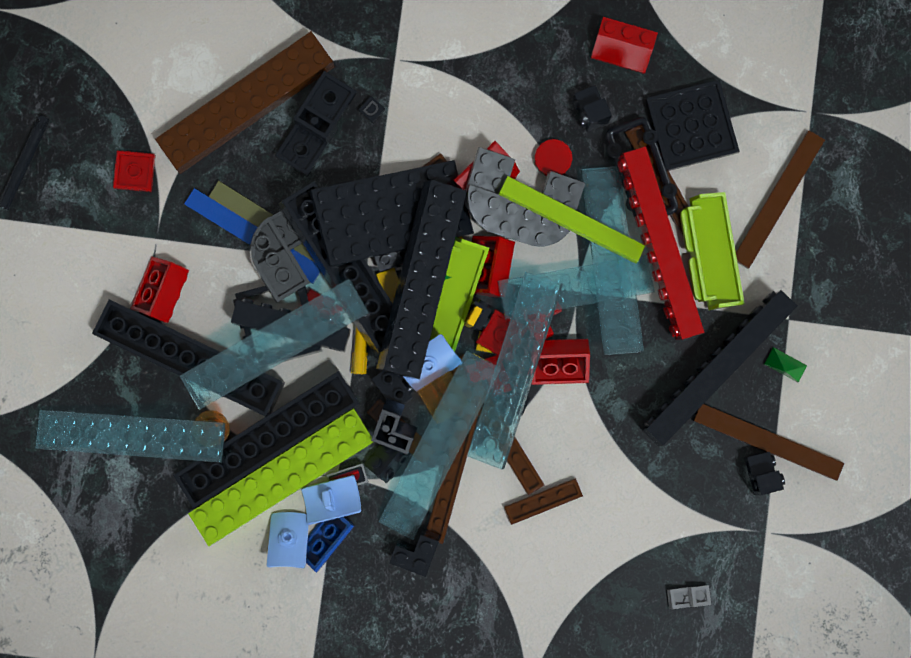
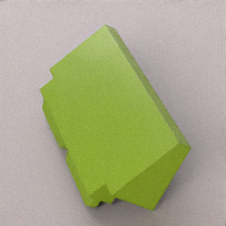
M726 193L699 194L689 198L691 207H686L680 212L685 248L690 252L691 256L688 260L694 298L698 302L707 301L708 311L744 305Z
M455 237L446 273L447 276L452 278L445 279L429 341L442 334L455 352L489 251L488 247Z

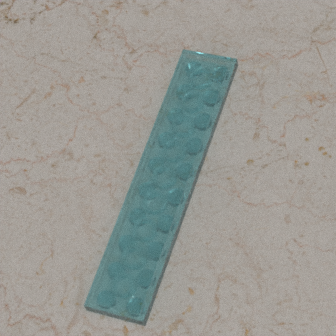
M618 168L582 169V182L585 183L583 192L586 216L629 237L621 175ZM590 241L604 355L643 352L632 262Z
M525 272L467 457L499 469L505 468L563 286L562 283Z
M348 279L180 375V378L200 410L369 312L351 280Z
M468 350L465 352L379 523L412 540L414 539L501 367Z
M40 410L35 449L222 463L226 423Z

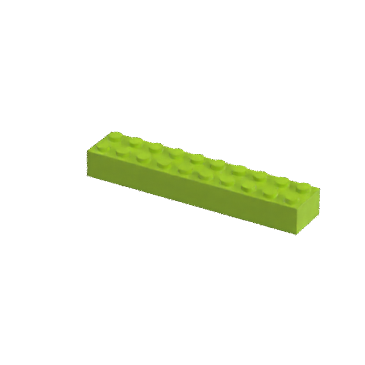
M352 409L188 514L209 547L374 443L371 441L372 435L356 410Z

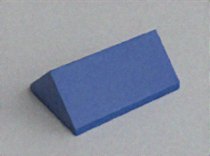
M346 517L318 523L308 536L306 563L317 573L355 525Z

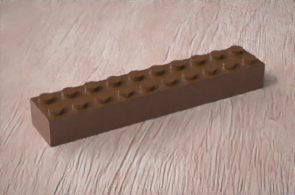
M310 31L158 136L155 140L175 169L181 174L316 81L324 71L329 72L335 67L333 60L312 31Z

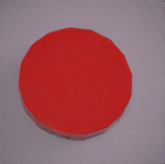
M556 139L541 143L536 150L535 165L544 176H547L548 171L563 175L569 170L572 163V152L568 145Z

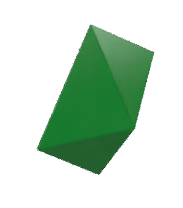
M774 347L764 365L796 382L800 381L807 367L804 363Z

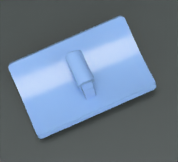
M440 334L429 341L420 379L404 378L416 392H419L460 366L463 361L454 352L445 337Z
M354 475L303 487L301 490L305 501L308 525L361 512L360 495Z
M296 512L271 514L267 567L305 568L309 527L307 514Z

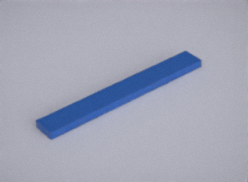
M193 189L184 203L187 207L247 244H251L252 237L258 228L257 226L197 189ZM294 249L290 250L309 282L314 284L321 273L317 264Z

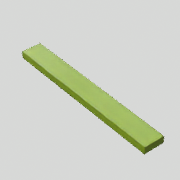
M507 176L498 194L635 264L639 261L645 245Z

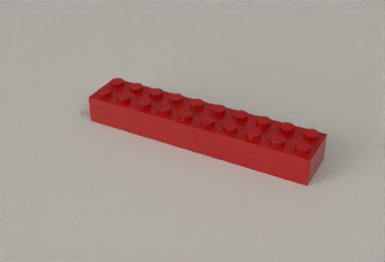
M645 146L623 153L617 162L620 172L624 173L625 179L623 184L625 190L630 192L631 198H629V203L632 209L635 208L637 215L634 217L637 227H641L642 234L640 238L642 244L646 245L648 250L646 257L648 263H652L654 269L652 276L654 281L658 282L660 288L657 291L660 300H663L665 308H663L666 319L669 318L671 326H669L671 336L675 337L676 340H683L705 333L647 148Z

